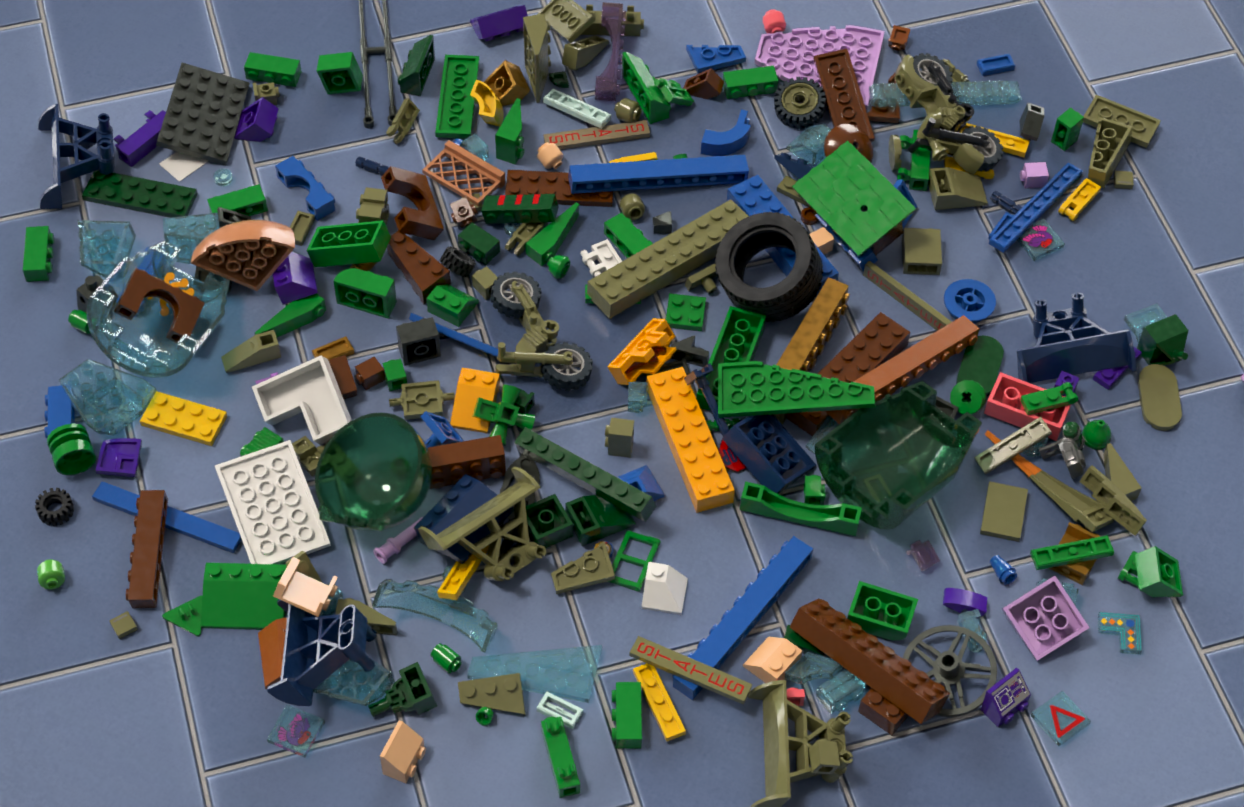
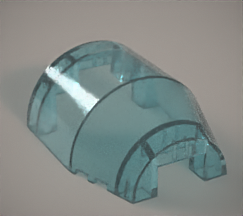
M165 241L149 247L144 253H136L135 257L130 259L128 257L124 258L91 294L86 310L89 330L102 352L123 369L137 375L153 378L166 377L178 373L191 361L224 317V309L227 302L226 295L230 281L227 278L210 272L203 283L174 267L180 249ZM135 268L144 270L149 275L164 280L167 273L172 272L175 278L169 281V284L180 282L183 278L188 279V286L180 289L187 290L193 288L195 292L193 296L205 302L191 336L184 334L178 343L166 338L173 323L174 314L167 303L169 314L164 317L161 316L160 299L153 297L151 300L143 299L138 312L132 320L114 312Z

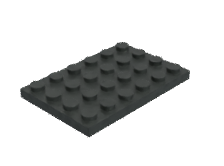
M182 62L156 146L226 166L250 82Z

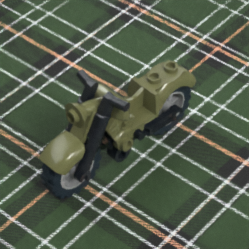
M920 53L914 57L905 55L896 69L894 79L898 88L910 101L911 104L909 106L911 108L924 107L927 113L917 132V139L908 147V151L913 153L918 148L933 151V161H942L948 155H951L960 167L971 174H975L977 171L982 172L985 170L986 172L990 169L992 170L1002 158L1003 146L999 143L1000 140L995 137L993 132L990 133L988 129L981 128V126H969L962 133H959L965 127L966 122L974 115V109L967 103L960 105L957 102V97L953 94L951 86L953 81L951 77L953 75L949 71V66L945 65L942 59L939 60L937 56H931L929 53L925 55Z

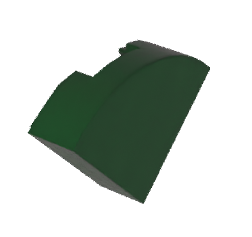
M566 71L549 73V80L554 85L561 88H569Z

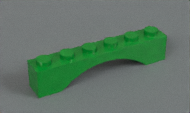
M746 481L740 502L741 511L856 536L862 507L844 503L835 505L801 503L783 497L764 485Z

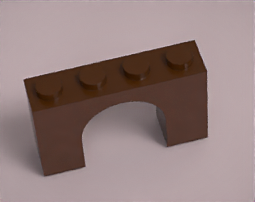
M390 166L381 177L385 190L405 196L418 208V210L408 207L402 208L394 218L398 231L435 240L444 230L426 175Z
M135 268L114 312L132 320L138 312L143 299L148 297L161 298L170 305L174 314V320L166 338L184 346L192 334L205 302L196 296L183 292L178 287L167 284L162 279L149 275L144 270Z

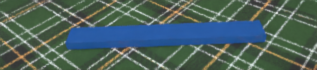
M1068 162L989 240V245L1004 253L1082 176L1083 170Z
M103 481L100 483L92 496L94 501L138 516L136 500L140 498V495ZM167 507L165 528L231 553L235 552L242 540L240 534L236 531L175 508Z

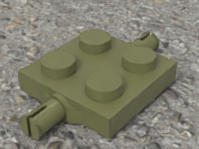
M439 380L401 384L402 393L400 398L389 399L390 407L401 406L404 410L405 420L419 419L425 411L443 416L442 406L444 401L455 400L454 392L443 394L440 389Z

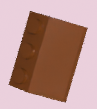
M287 618L276 619L258 632L265 689L281 679Z

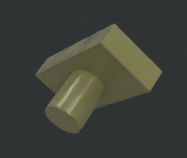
M716 264L688 277L685 283L687 290L690 291L702 284L708 294L714 292L717 286L712 278L717 276Z

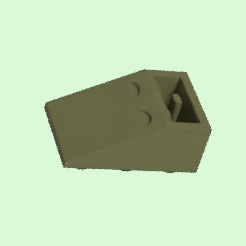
M949 167L930 169L928 187L935 210L988 205L980 176Z

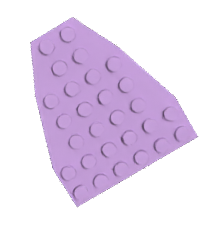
M846 25L845 29H836L835 26H830L829 30H821L820 27L792 29L791 33L785 34L782 31L773 34H762L755 57V64L759 67L774 65L777 77L782 81L787 80L789 82L790 78L796 80V77H800L803 80V77H807L808 81L813 79L814 83L818 82L821 87L813 60L814 56L848 49L867 110L885 31Z

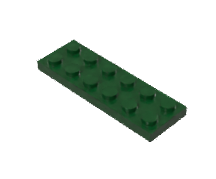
M97 170L92 173L82 194V199L84 201L186 221L198 193L195 188L118 173L105 175Z

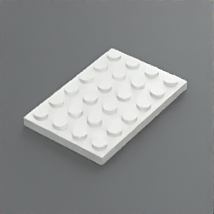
M291 440L215 465L217 475L251 564H281L287 562L301 551L309 554L331 546Z

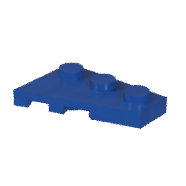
M686 45V50L697 74L708 69L715 70L746 62V56L740 45H719L718 47H708V45L693 47V45Z

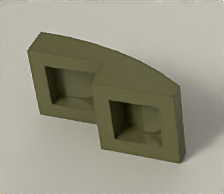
M306 436L292 443L297 459L311 476L328 467L327 461L317 452L315 445Z

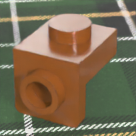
M894 25L888 40V46L897 51L905 50L910 29Z

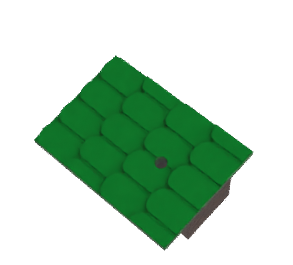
M849 141L840 145L837 150L827 156L820 164L812 168L809 173L792 186L800 197L858 257L869 248L875 256L903 234L902 221L916 211V208Z

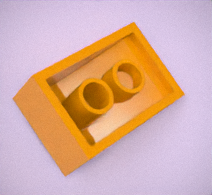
M468 368L461 369L450 421L453 428L488 433L490 422L472 416L477 398L480 397L496 403L500 389L498 373Z

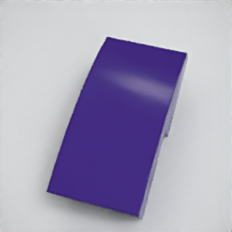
M945 588L943 605L959 613L966 609L982 617L987 610L988 597L964 589Z

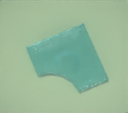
M807 652L785 673V679L801 685L814 679H832L843 669V666L833 659Z

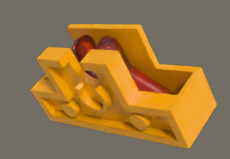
M653 318L607 366L617 384L631 385L641 373L655 374L672 357V354L677 349L676 347L668 346L676 336L666 319Z

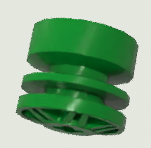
M65 424L57 427L48 435L47 445L52 455L54 466L60 474L76 475L85 472L95 463L96 455L88 432L81 424Z

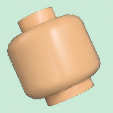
M547 142L537 150V158L546 169H557L562 164L563 153L556 144H549Z

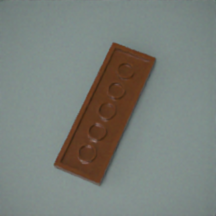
M848 49L815 55L813 60L821 86L825 92L833 127L840 124L855 125L868 135L871 142L874 141V134Z
M507 171L505 195L555 194L558 204L573 205L577 202L581 206L612 207L613 191L571 194L569 173Z

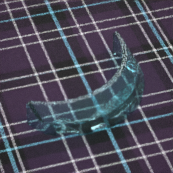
M385 579L379 584L372 603L373 607L401 609L433 618L462 632L474 641L482 652H486L498 625L488 618L489 613L484 609L473 607V602L461 596L457 600L439 598L437 593L438 587L432 585L421 586L415 581L407 580L404 583H397L392 579Z

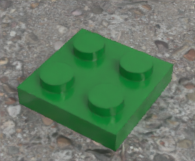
M669 293L666 321L670 328L702 331L706 297Z

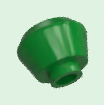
M556 255L549 259L547 263L548 271L555 279H562L568 272L571 262L567 256Z

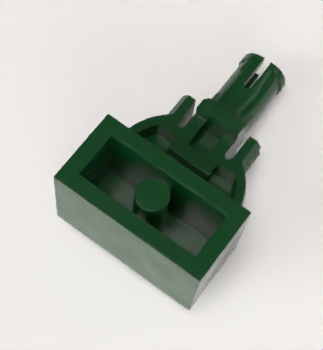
M418 662L399 670L401 678L393 684L391 689L385 691V698L368 705L373 717L390 709L394 713L416 710L418 715L437 707L432 691Z

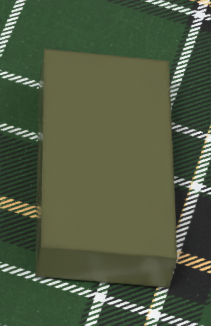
M297 211L290 225L294 232L296 245H303L315 221V215Z

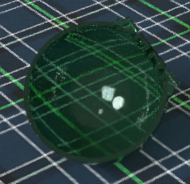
M371 413L350 421L337 431L321 453L316 468L315 489L320 502L318 509L320 512L319 519L321 521L343 524L360 531L374 532L398 526L413 516L426 499L432 481L430 453L423 438L415 428L394 414Z

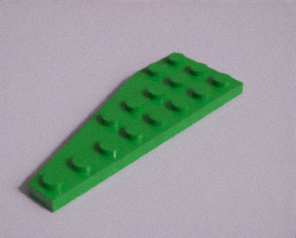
M760 361L718 363L719 418L875 407L874 386L856 382L847 383L839 381L838 378L832 377L829 379L819 374L796 369H783L778 365H765Z

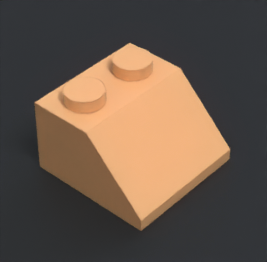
M767 637L747 659L743 667L765 683L785 680L801 662L802 650L785 638Z
M398 721L380 755L384 775L407 783L409 777L412 778L417 768L416 763L424 757L426 748L424 746V739L403 721Z

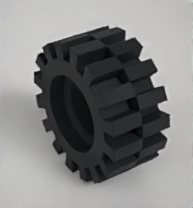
M451 246L446 248L440 258V262L445 268L450 269L451 272H455L457 275L460 274L462 277L469 276L476 264L475 260L468 256L467 253H463L462 250Z
M49 488L50 492L47 493L45 490L43 491L44 495L39 494V500L36 499V511L39 519L43 523L46 522V525L50 526L52 523L53 526H57L58 522L62 525L63 520L68 522V516H73L74 505L72 499L64 489L61 491L60 488H56V491H54L53 488ZM53 503L62 504L61 508L56 511L47 510Z

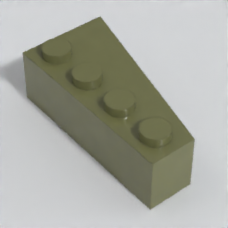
M1099 117L1089 166V180L1105 188L1131 142L1132 126Z

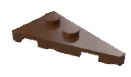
M895 72L889 78L887 85L882 89L877 100L873 103L871 110L867 113L869 121L899 123V89L894 79Z

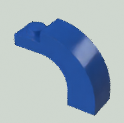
M741 110L737 124L729 131L716 132L705 129L701 142V154L725 156L735 153L744 147L750 137L751 125H749L750 119L747 118L748 111Z

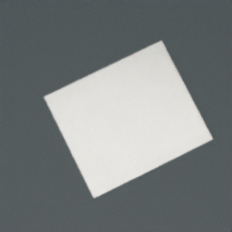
M176 152L159 164L178 181H181L207 163L208 160Z

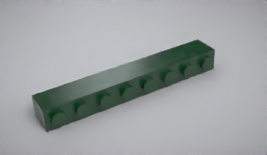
M526 427L514 442L521 454L644 522L648 520L657 507L652 496Z

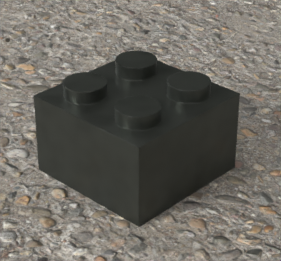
M433 317L396 326L398 347L404 366L441 357L439 333Z

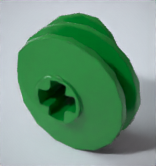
M964 380L953 387L950 401L951 404L959 407V413L973 414L984 406L986 392L978 382ZM965 393H966V394H970V393H971V396H970L971 401H965V399H966Z

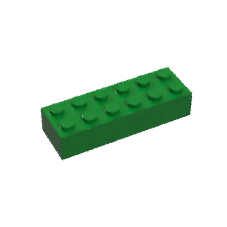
M733 306L729 307L709 360L713 371L706 376L717 405L718 363L753 361L765 329V315ZM698 389L696 399L700 408L711 411L701 389Z

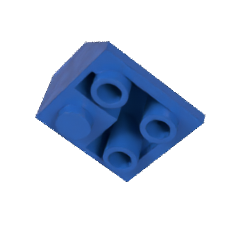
M647 465L617 477L652 496L654 501L665 496Z

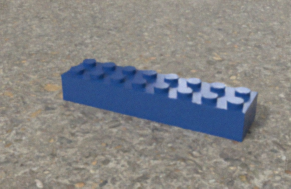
M759 175L728 188L727 201L731 199L748 216L763 212H777L793 218ZM816 246L823 264V279L817 292L818 295L828 277L838 281L839 272ZM784 247L765 249L787 277L795 264L796 253Z

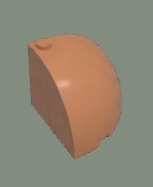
M245 220L228 224L215 230L198 244L193 251L191 264L258 291L295 248L294 232L286 225L267 220Z

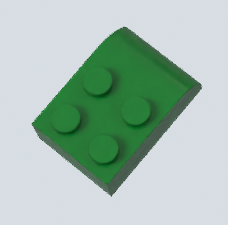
M350 268L341 271L333 281L337 304L388 319L397 303L394 279L388 276Z
M859 581L847 619L860 625L862 630L868 634L888 640H902L908 634L918 599Z

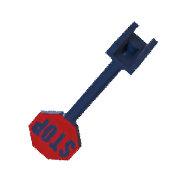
M709 363L699 371L697 369L693 370L684 380L687 385L697 383L724 437L729 429L724 418H719L718 405L709 387L706 376L713 371L712 365ZM721 440L718 452L725 468L734 472L747 468L727 444Z

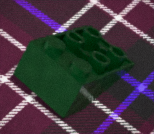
M597 495L582 496L565 503V511L573 523V531L581 546L636 525L631 514Z

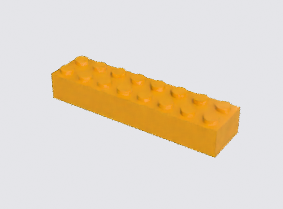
M680 367L647 376L646 390L695 511L698 513L733 503L735 490L692 387L687 385L684 380L687 376L684 368Z

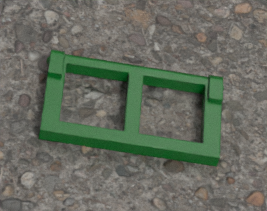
M627 530L612 564L614 575L620 561L643 567L637 583L615 576L614 580L607 582L640 592L646 577L648 563L653 561L661 541L658 538L648 537ZM630 539L652 545L646 561L624 554Z

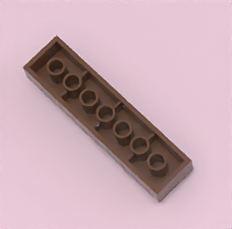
M880 312L818 374L825 378L831 379L833 377L838 378L839 381L851 383L898 355L908 345L910 331ZM825 411L787 413L786 417L813 438H816L834 420Z
M818 598L799 607L790 625L792 630L920 724L940 713L950 695L943 685L934 682L925 672L913 667L908 660L898 656L892 648L883 645L875 636L862 630L860 625L847 619L842 612L833 609L827 601Z

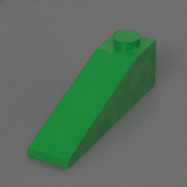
M577 202L557 217L555 222H551L526 243V255L540 266H543L551 257H554L579 216V204Z
M316 293L292 301L259 328L255 335L274 330L276 338L313 322L325 313V299Z

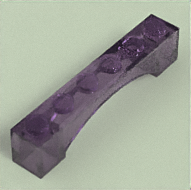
M603 2L601 26H604L610 35L612 54L604 72L600 76H596L595 100L616 101V95H620V84H617V80H621V69H618V67L622 65L620 50H623L624 40H621V35H625V25H622V21H626V11H623V4Z

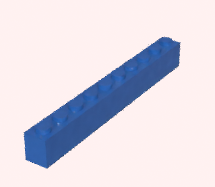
M745 155L570 165L568 178L571 194L741 183L748 179L749 168Z
M795 536L790 541H785L779 554L772 556L768 567L760 570L756 581L749 583L745 594L737 597L733 604L734 607L723 614L722 621L711 628L710 635L706 639L703 638L699 642L694 654L690 653L687 657L719 670L812 559L813 548ZM672 675L673 687L691 700L703 689L699 685Z

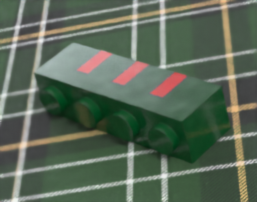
M555 194L485 196L481 212L485 224L555 222L559 206Z

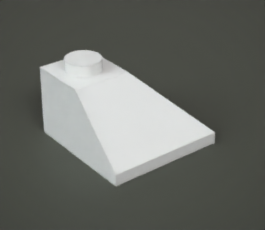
M649 562L641 609L682 615L688 578L669 565Z

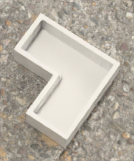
M322 355L252 386L263 418L270 425H275L303 412L313 441L320 445L331 438L334 439L355 429L330 363Z

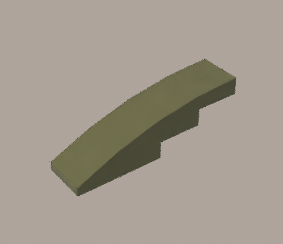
M1093 465L1090 466L1079 482L1093 492L1092 497L1106 507L1104 512L1136 536L1147 520L1113 482Z

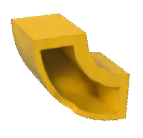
M476 80L470 96L480 107V117L487 124L501 126L504 112L499 98L487 84Z

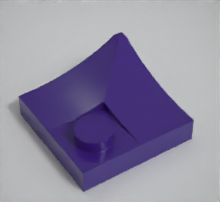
M135 438L104 440L97 460L96 474L136 477L142 440Z

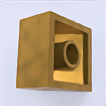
M506 60L484 81L499 98L502 106L514 104L517 98L521 101L530 92L520 67Z

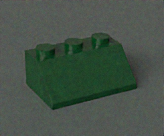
M428 35L414 43L412 50H409L408 61L404 63L403 73L398 77L401 93L421 96L435 61L433 35Z

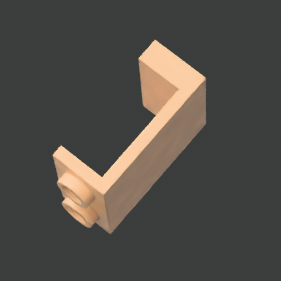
M292 557L278 582L273 597L319 617L322 609L326 611L331 602L329 596L333 598L338 586L335 583L338 577L334 576L328 586L297 572L300 560Z

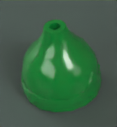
M1103 420L1088 422L1082 431L1086 441L1084 444L1089 448L1101 450L1106 448L1107 444L1111 441V429Z

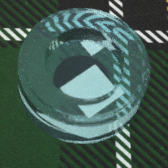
M219 169L214 173V181L218 186H227L232 182V174L228 169Z

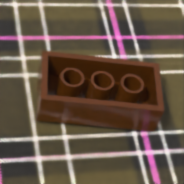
M501 435L423 448L429 489H440L444 486L455 485L465 474L479 481L505 476V453Z

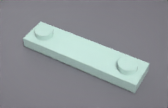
M552 89L543 98V103L601 129L611 120V114L555 89Z

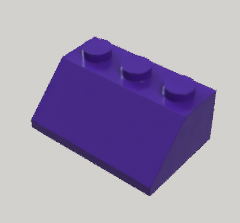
M520 5L470 19V23L479 39L489 41L495 39L494 36L498 34L503 37L510 35V31L515 29L516 32L523 31V17L528 16L525 5Z
M291 252L273 273L274 287L282 305L318 293L314 265L311 259L306 256Z

